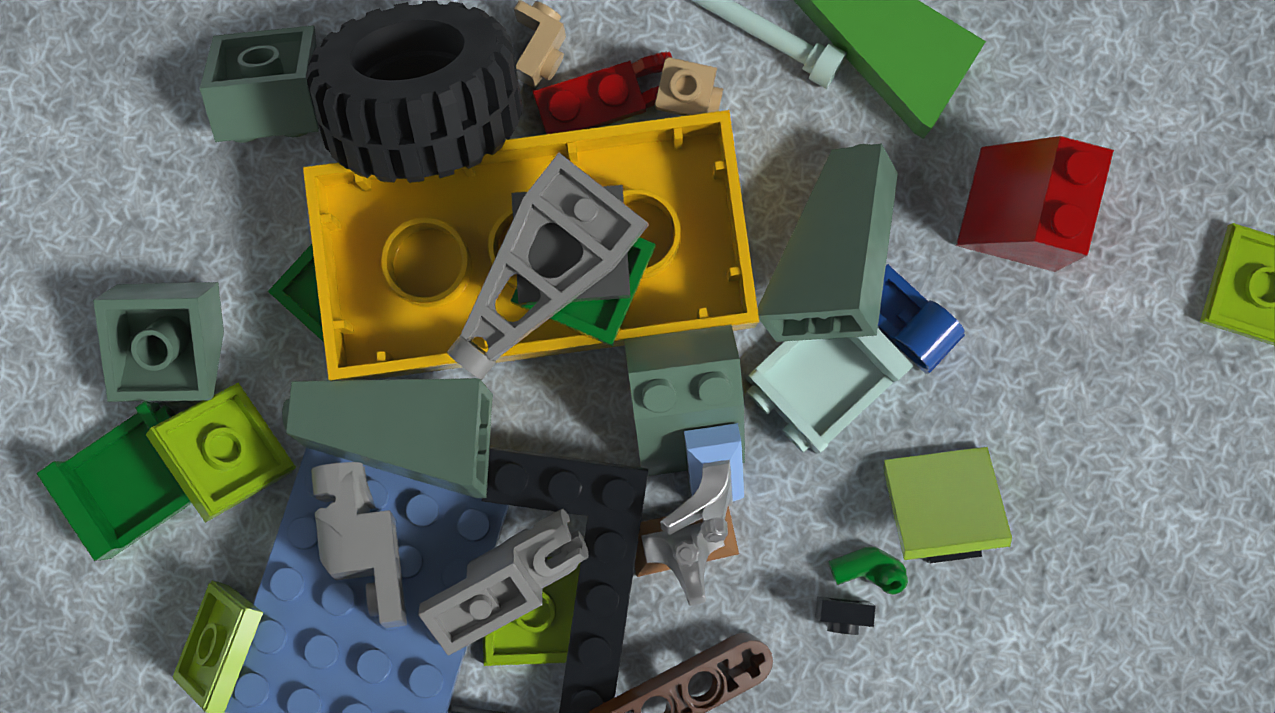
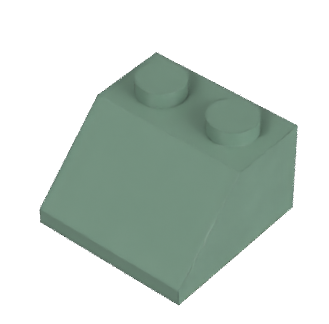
M314 25L213 36L199 89L215 142L233 140L238 143H246L261 137L284 135L294 138L304 136L310 132H319V125L306 79V73L309 68L308 64L317 47Z
M218 282L117 284L93 300L107 402L211 400L214 397L224 336Z

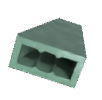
M882 143L872 145L858 144L853 147L831 150L758 305L759 320L776 342L877 336L898 172Z
M481 379L291 381L290 399H286L283 404L282 420L286 434L304 447L349 461L363 463L366 466L470 497L486 498L493 394Z

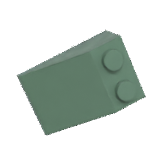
M732 325L624 339L641 468H648V476L688 471L684 431L738 423L742 445V463H745L744 399L741 366Z

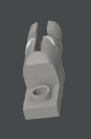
M342 462L313 467L311 470L313 494L320 501H333L327 508H319L315 512L321 563L335 580L375 576L374 583L366 584L370 616L379 615V622L385 628L406 626L407 618L396 521L390 510L370 513V509L376 507L366 480L365 466L363 467V463Z
M564 509L538 521L531 530L527 528L522 530L501 545L470 561L467 565L466 579L420 603L418 615L448 656L541 606L542 588L570 574L577 568L580 562L588 558V549L579 530L572 534L569 532L567 523L570 522V516ZM554 551V557L548 560L546 556Z

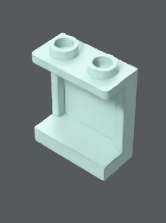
M877 329V336L784 341L745 378L752 385L746 393L766 414H769L774 409L788 423L782 431L801 452L804 453L810 447L817 454L821 453L830 441L893 382L898 381L913 365L879 329Z

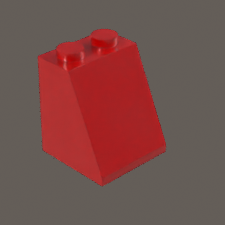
M1063 136L981 147L956 246L1053 272L1088 256L1114 150Z

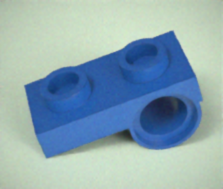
M889 264L886 265L878 329L925 374H929L965 336V330L959 321L945 308L934 301H928Z

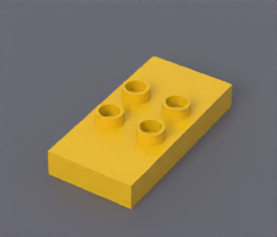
M724 110L505 140L502 148L494 155H484L481 163L470 169L464 166L454 170V175L439 178V175L424 177V181L409 183L407 179H396L394 183L378 180L375 175L365 178L355 174L349 168L346 169L338 162L303 167L328 380H374L463 368L448 355L447 351L461 335L513 221L511 193L528 192L558 153H561L601 186L623 185L624 204L649 224L640 237L655 243L656 247L613 346H609L548 319L496 360V363L625 346L624 339L725 325H732L733 331L755 328L759 323V315L730 111ZM517 274L509 278L495 302L497 313L509 322L520 320L528 312V310L511 303V298L517 287ZM475 337L473 339L475 344L485 352L488 351V344L483 338Z

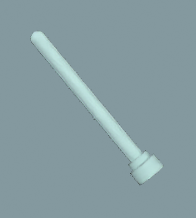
M691 0L804 64L802 70L810 74L809 80L825 89L831 84L847 55V52L831 43H828L825 47L817 42L813 46L733 0Z

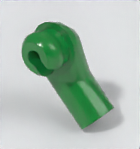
M876 546L864 547L828 561L836 585L864 577L882 588L885 593L894 595L902 592L908 584L904 564L899 559Z

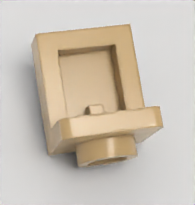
M519 0L514 8L517 22L534 30L535 33L516 64L517 76L520 81L536 89L542 78L552 79L562 62L564 53L559 51V48L566 38L564 24L559 22L561 16L549 6L535 1L531 6Z
M667 58L664 62L655 102L656 109L682 116L719 111L723 88L714 87L717 68L680 59Z

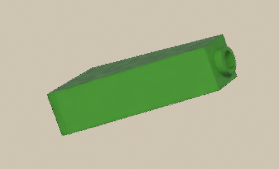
M794 0L834 46L847 52L845 58L913 133L922 139L933 128L986 43L985 40L919 0Z

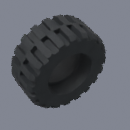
M437 0L422 1V4L409 5L406 2L394 4V8L381 11L379 8L367 12L366 16L359 20L351 19L341 25L339 32H330L323 39L321 46L316 47L306 73L307 85L325 149L330 152L334 160L346 169L349 168L355 174L365 178L375 175L378 180L394 183L396 179H407L409 183L424 181V177L439 175V178L454 175V170L464 166L470 169L480 164L484 155H494L502 148L505 139L509 140L522 115V100L510 36L493 16H489L485 11L476 7L467 9L463 3L450 1L447 5L439 4Z

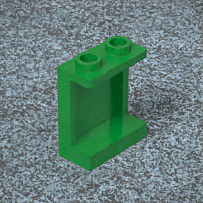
M143 401L135 407L137 410L136 414L67 461H53L36 473L94 561L113 558L192 504L146 436L151 427L176 415L167 405L160 407L158 403Z

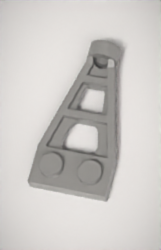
M558 153L523 197L462 333L447 351L448 355L468 372L482 380L501 355L611 272L649 226L648 222L561 153ZM548 223H555L576 238L583 247L581 260L557 278L542 277L533 270L529 263V250L539 229ZM520 274L540 290L541 297L520 320L509 322L497 313L495 302L512 275ZM475 337H481L487 342V352L473 342Z

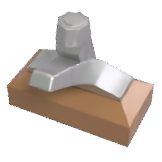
M729 506L725 516L728 535L725 537V540L717 543L707 542L704 539L700 527L703 524V518L671 535L661 529L660 522L667 516L642 521L634 565L637 577L672 570L684 591L688 605L705 603V563L739 554Z

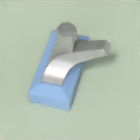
M738 423L684 431L691 497L660 522L661 529L667 534L671 535L703 518V524L700 527L704 539L707 542L715 543L725 540V537L728 535L727 522L725 521L727 507L732 506L733 501L744 498L742 445Z

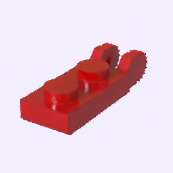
M670 51L649 55L634 63H631V60L533 91L546 134L598 128L645 113L646 108L655 105L659 86L653 87L641 94L637 78L662 72L665 60L669 57L672 58Z

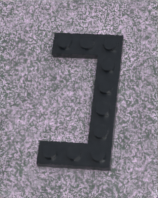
M490 446L486 498H482L481 501L553 512L564 509L567 514L587 516L584 541L588 549V558L580 563L559 713H589L592 709L615 698L648 468ZM453 705L451 713H507Z

